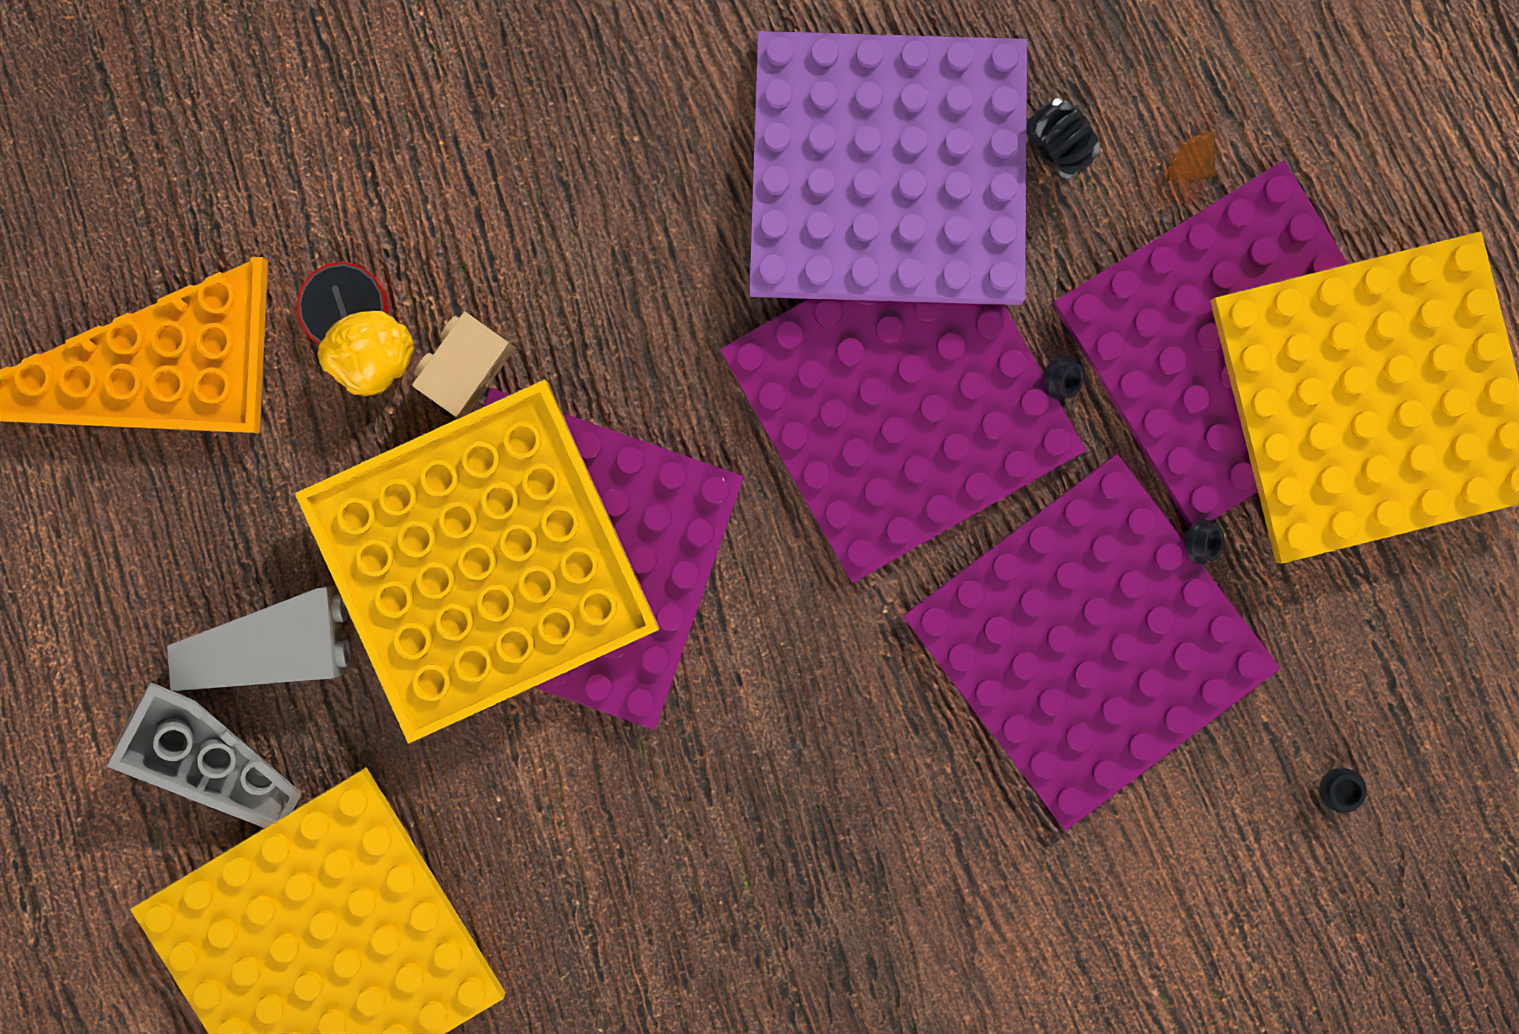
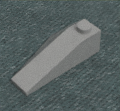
M151 682L125 723L111 750L107 764L109 768L263 828L292 812L301 796V792L195 700Z

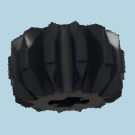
M1056 97L1051 102L1045 103L1037 109L1035 114L1026 123L1028 142L1034 147L1035 154L1043 160L1044 165L1050 167L1054 174L1063 178L1070 179L1075 174H1080L1101 153L1098 135L1090 127L1091 123L1086 121L1082 111H1077L1069 101Z

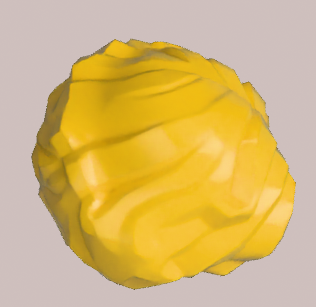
M382 311L359 312L344 317L327 331L325 338L319 345L318 357L323 370L345 386L347 391L353 395L369 396L382 393L392 384L394 379L405 374L414 351V343L407 327L398 323L392 316Z

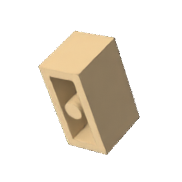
M465 311L460 318L454 316L446 324L440 335L443 342L434 354H426L419 362L414 372L417 378L412 384L413 387L458 418L470 414L516 349L515 346Z

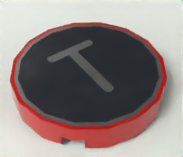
M347 262L326 264L309 275L300 288L297 299L299 322L307 336L320 345L327 331L344 317L367 311H382L389 315L387 293L378 278L361 266Z

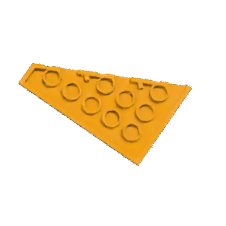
M252 257L249 262L225 273L218 272L211 275L204 282L195 286L189 285L158 299L157 303L135 313H126L119 316L108 325L97 326L65 340L66 343L43 354L36 353L29 356L16 366L0 369V422L260 434L268 260L263 257Z

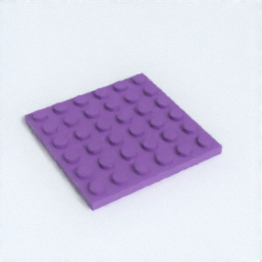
M758 31L750 297L1022 305L1025 301L1027 39Z

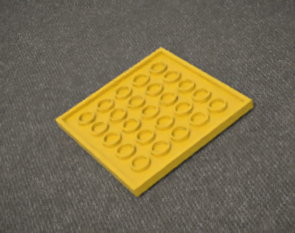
M1482 231L1210 300L1276 563L1283 564L1519 505V379Z
M542 380L295 493L408 744L660 629L546 380Z
M367 767L130 909L208 1034H445L502 1000L506 993Z

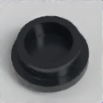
M1060 355L1048 364L1043 374L1046 394L1058 400L1076 396L1084 382L1085 374L1083 367L1071 356Z
M1198 519L1185 532L1183 544L1190 561L1196 564H1205L1208 561L1217 560L1221 555L1224 545L1223 531L1219 526L1213 525L1210 520Z
M1338 767L1328 771L1323 776L1319 786V793L1323 803L1328 808L1339 813H1349L1358 809L1365 801L1366 784L1363 778L1354 770Z

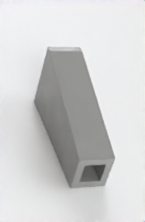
M337 586L314 589L168 645L170 690L179 691L332 679L346 674V667L351 662V649L349 641L343 640L342 622L346 621L348 610Z

